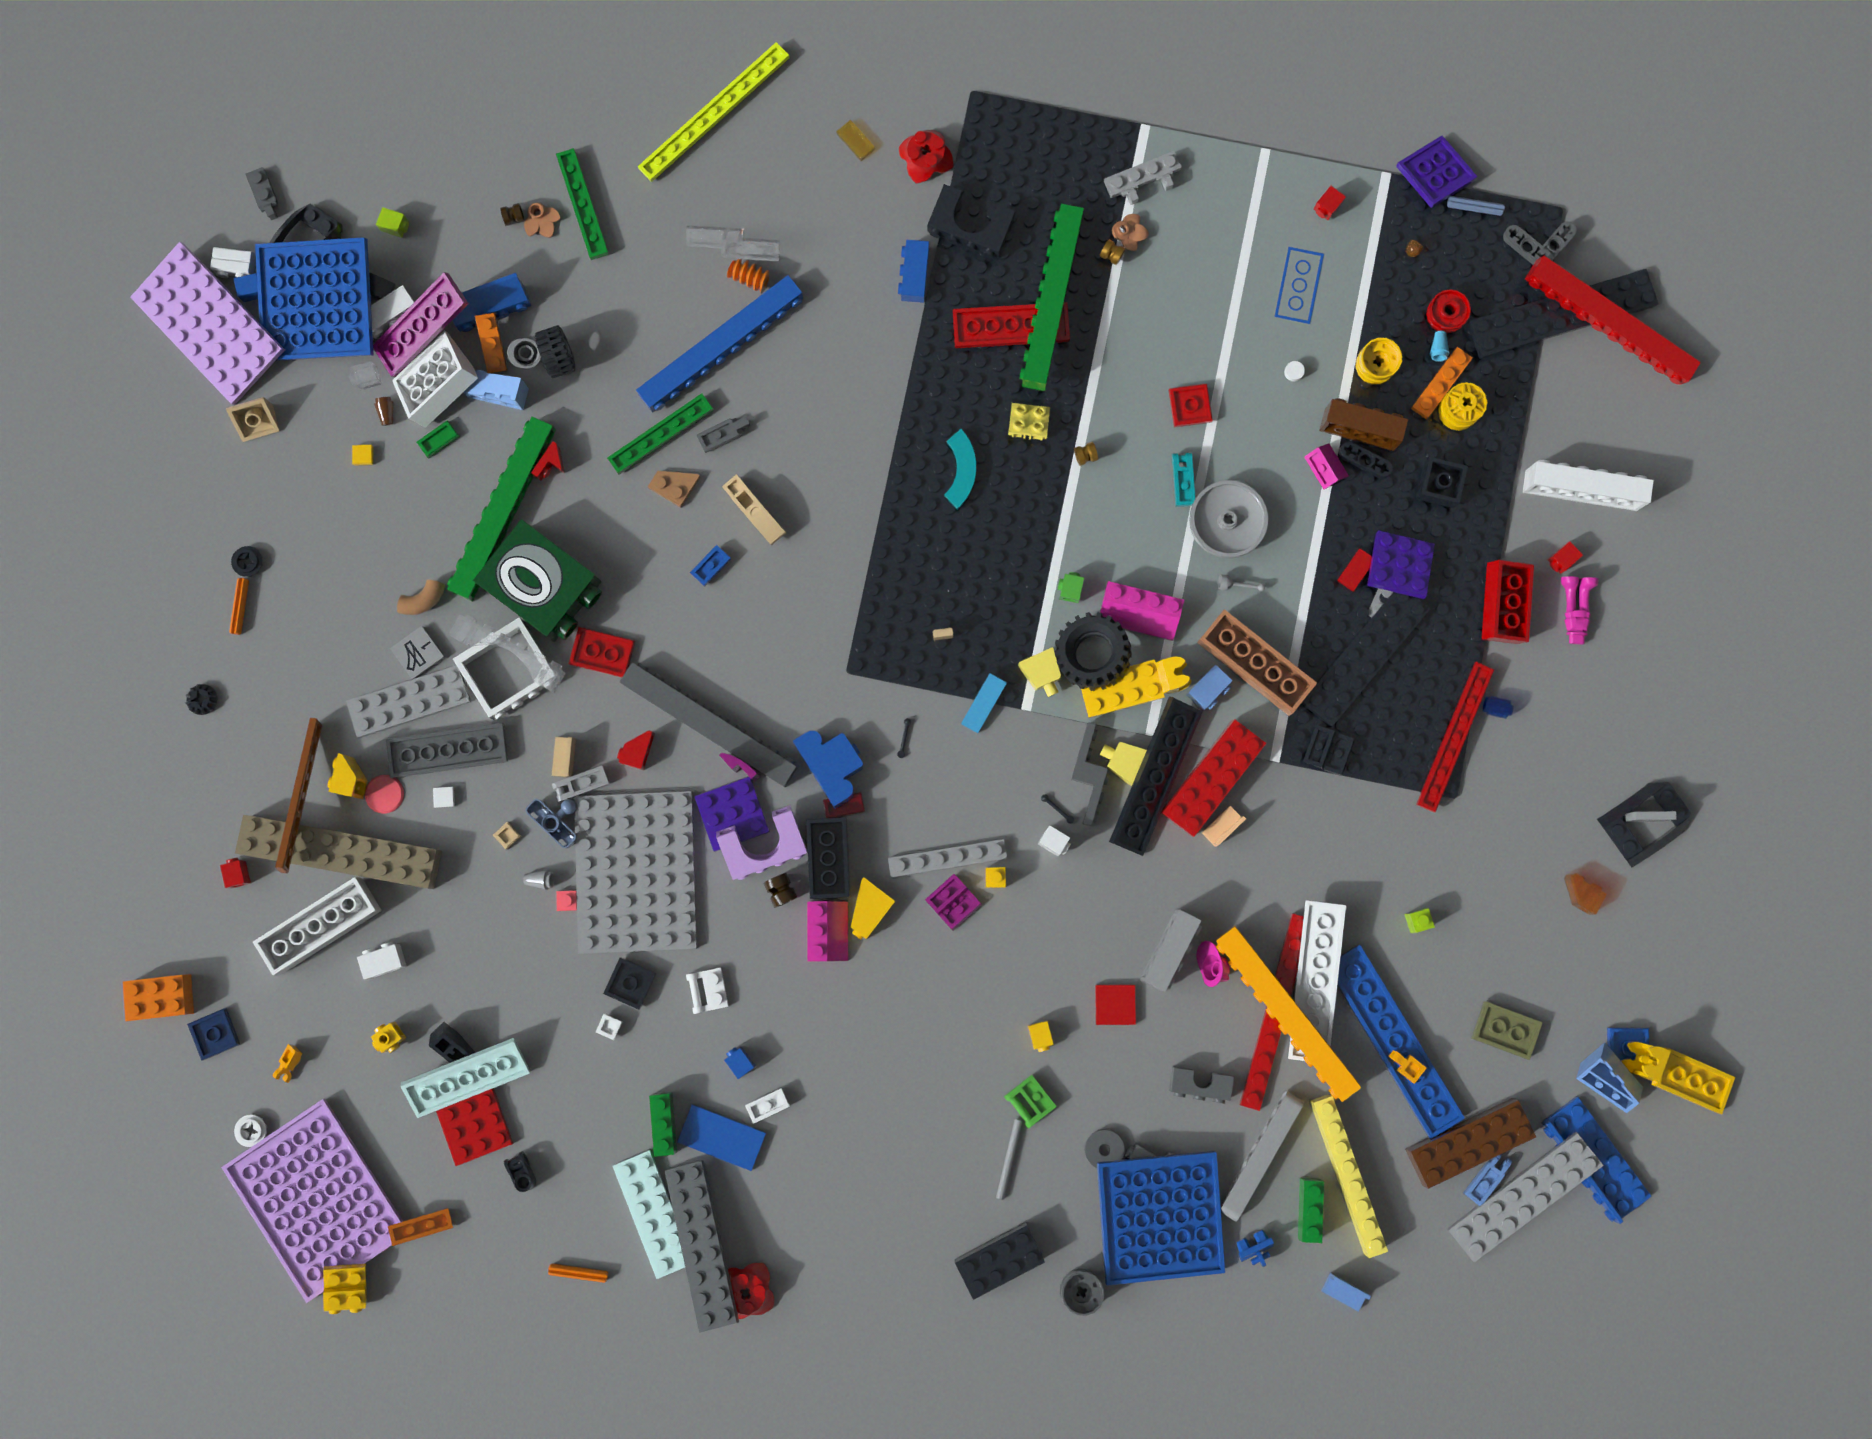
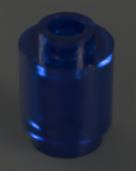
M1491 696L1485 698L1482 711L1486 712L1487 715L1507 719L1508 716L1512 715L1514 705L1511 704V700Z

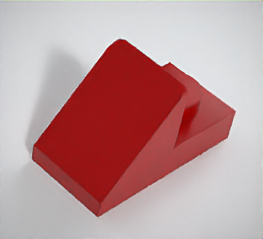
M554 441L531 472L540 481L549 476L552 466L565 473L560 447Z

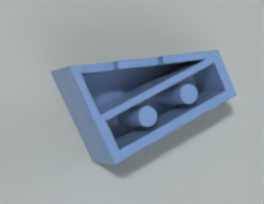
M1605 1042L1580 1063L1576 1079L1612 1104L1628 1113L1640 1103L1643 1090L1642 1085Z

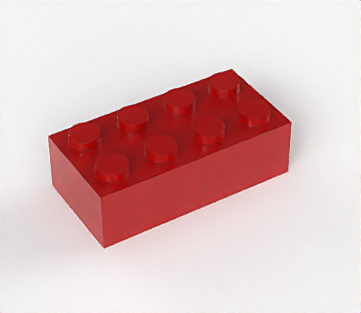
M1504 560L1487 563L1482 640L1511 644L1529 642L1534 565Z

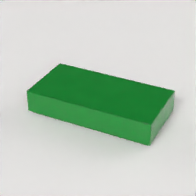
M447 420L416 443L429 459L460 436Z

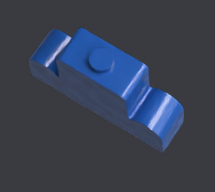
M808 731L793 740L795 747L833 807L836 809L848 802L854 795V789L851 782L846 779L863 769V762L858 756L860 751L855 743L851 745L845 734L841 733L823 744L821 735L816 731Z

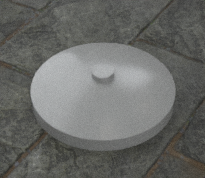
M1232 480L1219 481L1206 487L1195 499L1190 511V529L1196 542L1208 553L1221 558L1241 557L1255 549L1262 541L1268 526L1267 508L1261 496L1250 486Z

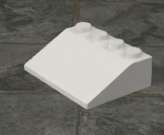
M444 330L392 381L408 419L426 428L478 377L472 364L448 332Z

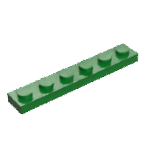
M574 148L556 153L590 259L594 260L609 255Z
M701 393L607 457L618 475H620L711 413L713 408Z

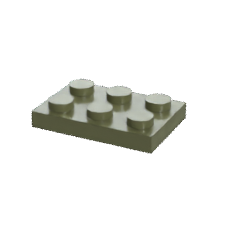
M1484 1001L1471 1039L1530 1060L1542 1022Z

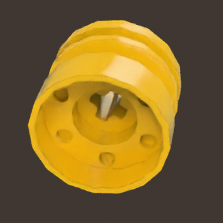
M1388 338L1371 340L1361 350L1356 359V370L1359 377L1369 384L1387 382L1398 371L1402 363L1401 350L1394 341ZM1375 360L1377 363H1380L1379 367L1377 364H1373Z
M1473 383L1457 384L1439 403L1438 413L1440 420L1452 430L1468 429L1486 411V395L1480 387Z

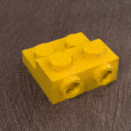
M366 1264L324 1266V1311H329L330 1314H338L341 1310H350L352 1313H358L366 1308Z

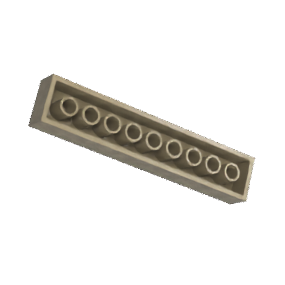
M243 815L235 854L277 861L286 822ZM299 825L291 864L434 889L442 850Z

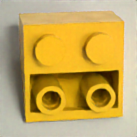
M338 753V756L333 761V775L328 780V792L363 799L368 782L367 778L354 757Z

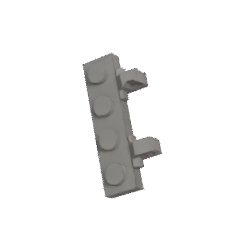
M1172 151L1104 179V183L1111 198L1118 195L1127 196L1130 205L1138 203L1139 200L1136 193L1138 187L1155 180L1157 182L1161 180L1165 191L1172 189L1174 185L1171 179L1174 177L1173 173L1180 171L1182 167L1175 151Z

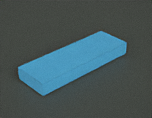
M989 673L961 724L978 733L1007 682Z

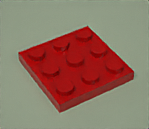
M494 1088L436 1111L455 1166L514 1144Z

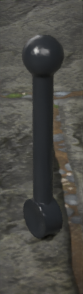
M909 718L904 720L905 728L901 748L897 753L899 758H904L905 756L904 747L908 728L911 724V719Z
M1044 794L1041 796V800L1047 802L1066 818L1067 823L1071 824L1074 822V818L1068 816L1049 800L1048 795Z

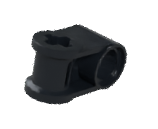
M523 1151L510 1160H504V1166L516 1190L526 1192L535 1187L536 1177ZM523 1177H526L529 1180V1185L527 1188L523 1187L521 1184V1179Z

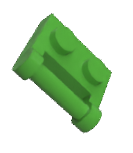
M1032 1074L1004 1095V1098L1011 1102L1025 1120L1027 1128L1032 1127L1057 1107ZM1019 1092L1037 1113L1033 1117L1015 1096Z

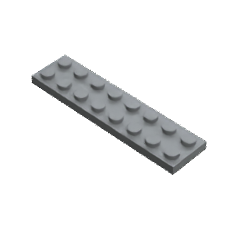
M1575 1132L1488 1197L1482 1205L1476 1206L1447 1229L1472 1261L1476 1262L1604 1165L1579 1134Z

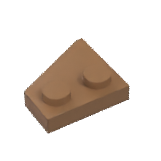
M657 471L648 485V489L681 508L700 479V475Z

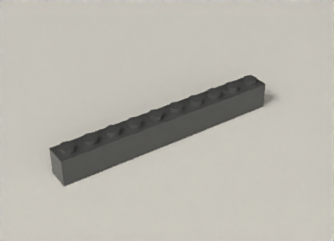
M631 663L620 680L622 685L783 787L787 786L798 769L794 765L796 762L788 756L782 758L778 755L779 751L770 745L768 748L763 746L761 739L755 735L749 737L745 734L746 730L739 725L733 727L729 724L730 720L720 714L717 717L712 713L714 711L706 704L700 706L696 703L697 699L690 694L684 696L680 693L681 689L671 683L668 686L664 683L665 679L657 673L651 675L647 672L648 668L641 663H638V665Z

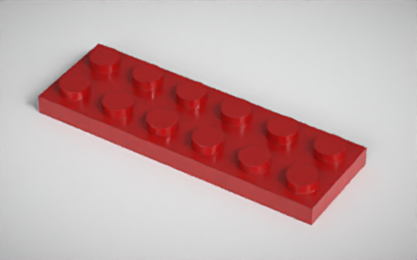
M1067 302L1063 305L1056 342H1070ZM1035 304L953 309L955 348L1027 344L1029 332L1033 333L1034 327L1031 326L1033 314L1037 315L1038 309H1035Z

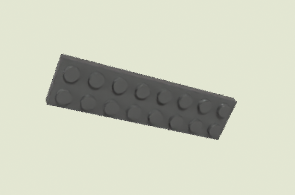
M698 1161L666 1170L667 1185L699 1333L739 1323L704 1161Z

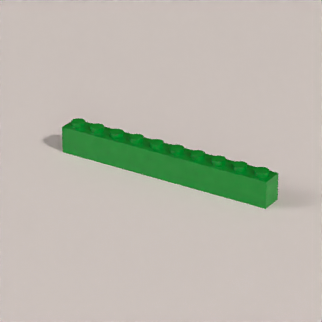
M1061 204L1060 211L1056 210L1054 222H1057L1056 228L1052 227L1050 239H1053V243L1048 245L1046 255L1049 257V262H1045L1043 274H1046L1045 280H1041L1039 291L1042 294L1041 298L1037 297L1035 309H1038L1037 315L1033 314L1031 326L1034 327L1033 333L1029 332L1027 344H1030V349L1025 350L1023 361L1026 362V367L1021 368L1019 378L1023 380L1022 387L1041 391L1046 389L1084 208Z
M533 416L530 421L528 420L525 423L524 433L516 441V449L507 460L508 466L505 472L500 474L497 488L491 492L488 507H484L481 514L482 519L479 524L475 525L471 541H468L465 545L464 556L458 560L456 564L457 570L454 576L452 575L448 580L447 589L473 602L480 588L473 579L500 547L534 477L531 472L548 449L556 432L552 425Z

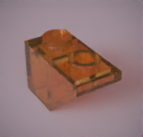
M1577 873L1565 875L1564 880L1572 905L1589 915H1596L1607 895L1602 891V887L1594 883L1590 885L1584 881L1585 878Z

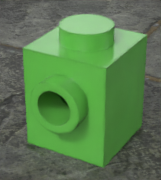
M1069 572V574L1064 575L1063 579L1060 578L1057 589L1061 590L1059 600L1078 603L1084 577H1080L1079 573Z

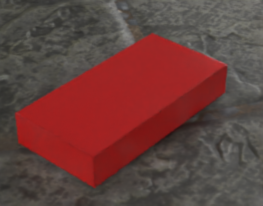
M1359 548L1337 581L1351 591H1354L1369 570L1372 556Z

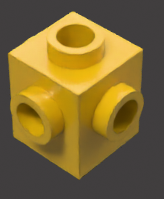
M391 1022L388 1025L382 1024L374 1030L375 1034L371 1036L373 1047L381 1053L394 1052L400 1047L399 1043L407 1038L396 1022Z

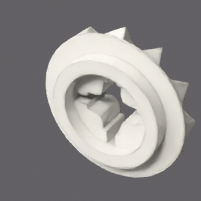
M246 1115L240 1118L235 1125V1138L241 1145L252 1147L265 1138L267 1135V1125L264 1123L263 1118L256 1115ZM253 1124V1129L258 1131V1133H253L250 1137V1132L244 1129L250 1128Z

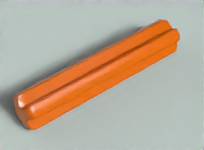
M238 578L236 583L229 630L234 635H240L242 632L249 580L246 578Z
M553 1263L549 1266L548 1274L551 1276L605 1283L608 1279V1272L603 1270Z

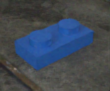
M716 545L690 573L705 587L731 558Z

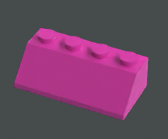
M1108 581L1100 613L1104 617L1111 616L1115 622L1118 621L1123 629L1173 641L1184 599Z

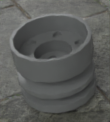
M1076 1269L1063 1277L1060 1284V1296L1070 1312L1076 1315L1087 1316L1095 1313L1101 1307L1104 1300V1289L1100 1280L1092 1272L1086 1269ZM1079 1286H1081V1288L1086 1287V1290H1084V1296H1081L1080 1294L1076 1295V1293L1078 1292L1077 1288Z

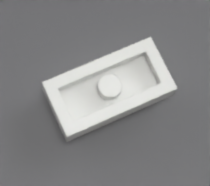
M780 1088L746 1104L745 1107L754 1124L790 1107V1104L783 1089Z

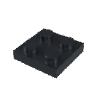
M620 957L603 994L640 1010L657 973Z

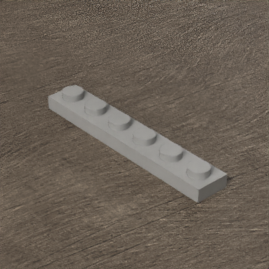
M1001 839L888 858L892 878L1007 859L1005 841Z

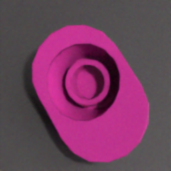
M1211 941L1201 942L1196 952V959L1204 983L1209 987H1214L1219 982L1228 981L1230 973L1228 960L1219 954L1215 944Z

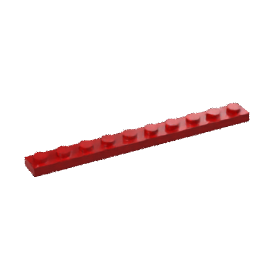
M1291 914L1275 977L1290 996L1292 995L1298 973L1304 919L1303 916ZM1266 1010L1239 1104L1240 1106L1260 1111L1281 1035V1030L1278 1027L1280 1022L1276 1017L1272 1019Z

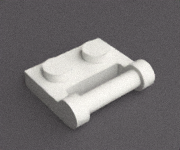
M722 968L686 975L687 981L689 980L694 1004V1008H692L693 1014L729 1007ZM698 978L703 979L708 1005L702 1006L697 983Z

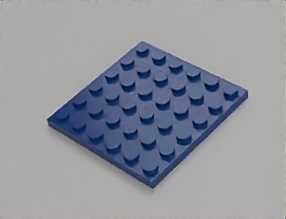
M367 238L255 244L259 322L285 349L275 361L374 356Z
M1207 1151L1097 1162L1105 1284L1107 1286L1225 1273L1217 1152Z

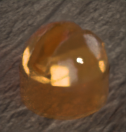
M1410 240L1406 247V253L1411 257L1419 255L1423 250V246L1415 240Z

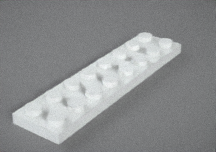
M1306 900L1294 1001L1329 1046H1331L1346 905ZM1290 1042L1288 1059L1305 1061L1303 1059L1305 1054L1301 1049L1297 1051Z

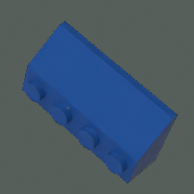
M516 273L461 292L469 304L453 319V322L460 332H468L477 326L476 315L495 312L496 319H503L513 312L525 311L527 307L531 306L522 281Z

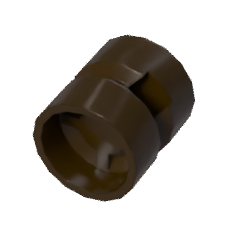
M787 873L780 874L763 883L767 893L772 894L770 899L774 908L798 898L794 888L789 886L791 882Z

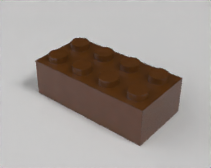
M1340 398L1332 399L1324 410L1319 429L1321 432L1392 451L1403 441L1408 419L1403 418L1400 414L1393 413L1390 415L1384 413L1381 409L1374 408L1372 410L1365 408L1363 404L1355 403L1353 405L1346 403V400Z

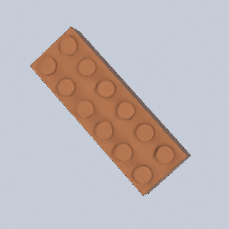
M1225 609L1197 642L1288 716L1294 713L1317 684V682Z

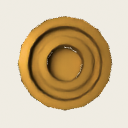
M1109 239L1103 247L1100 257L1108 258L1111 260V263L1117 265L1126 248L1116 246Z
M1093 442L1087 443L1084 447H1074L1075 457L1079 466L1085 465L1088 461L1094 462L1098 460L1097 450Z

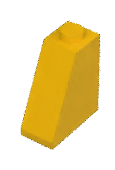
M864 877L861 880L851 928L854 929L852 933L860 940L863 937L868 939L896 902Z

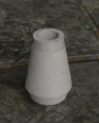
M545 870L526 873L523 882L524 885L548 890L554 886L555 877L553 872Z

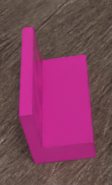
M1330 443L1316 448L1304 457L1324 490L1349 476Z

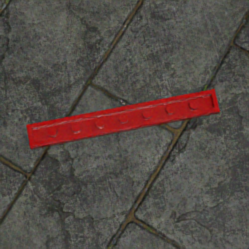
M1478 662L1474 663L1416 803L1417 806L1433 813L1436 812L1495 669Z

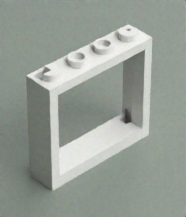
M520 617L453 658L484 711L493 720L504 717L511 708L513 710L523 705L524 700L535 698L540 694V690L545 687L546 689L552 687L556 680L559 679L527 625ZM521 631L547 672V675L492 709L465 665Z

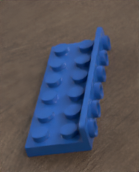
M1579 1097L1573 1098L1541 1122L1545 1127L1543 1129L1545 1134L1550 1139L1553 1138L1557 1143L1555 1147L1577 1132L1604 1165L1581 1183L1587 1189H1591L1594 1193L1592 1195L1593 1199L1597 1204H1602L1606 1210L1604 1213L1611 1222L1623 1223L1622 1218L1652 1197Z

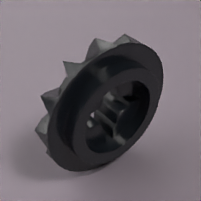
M244 546L234 552L231 558V565L238 575L252 577L254 574L259 573V569L263 566V557L257 549ZM249 557V560L254 562V564H248L246 567V564L241 560H247Z
M197 684L190 688V691L186 694L185 704L191 712L197 715H206L216 707L217 694L209 685ZM200 694L203 697H208L202 701V705L200 702H195Z

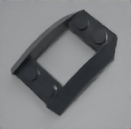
M310 203L296 210L281 225L269 243H282L300 220L324 235L325 238L323 240L341 239L343 226L340 222Z
M1669 782L1647 783L1628 799L1597 818V821L1632 868L1682 834L1692 814ZM1653 795L1664 812L1676 811V820H1671L1674 827L1642 848L1621 817Z

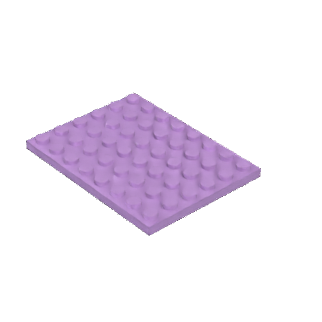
M325 1098L221 1167L306 1303L323 1293L324 1266L367 1263L392 1245L387 1226L403 1222Z

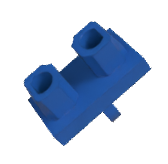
M1263 1230L1253 1235L1257 1242V1245L1250 1247L1246 1238L1237 1242L1241 1262L1256 1255L1257 1257L1250 1260L1252 1265L1260 1262L1262 1267L1266 1266L1265 1259L1271 1257L1270 1253H1261L1274 1247V1242L1272 1238H1268Z

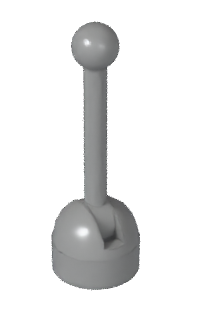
M1220 574L1218 590H1229L1232 586L1254 588L1259 591L1265 590L1264 584L1254 585L1233 582L1232 578L1228 575Z

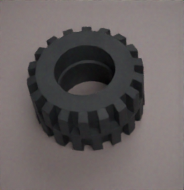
M559 325L535 333V341L547 373L552 379L575 371L576 365L572 351Z

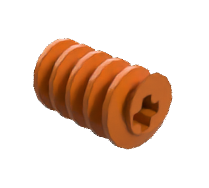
M739 257L737 261L733 260L728 268L727 278L733 276L734 281L739 280L742 285L746 283L748 288L753 286L755 291L760 289L762 294L769 281V270H766L763 274L761 266L758 270H755V263L748 267L749 260H746L744 264H742V257Z

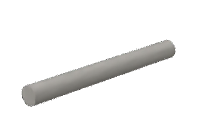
M1018 1119L1014 1121L996 1198L1004 1200L1022 1126V1120Z

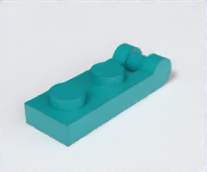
M1192 452L1185 453V455L1173 453L1175 506H1192L1195 501ZM1179 463H1186V467L1179 466Z

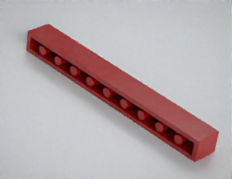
M1546 256L1537 259L1525 277L1530 286L1543 291L1549 299H1555L1562 308L1574 312L1577 318L1590 323L1593 329L1605 333L1609 340L1618 342L1623 346L1624 350L1634 353L1640 361L1649 363L1656 372L1665 374L1675 384L1681 385L1689 382L1701 363Z

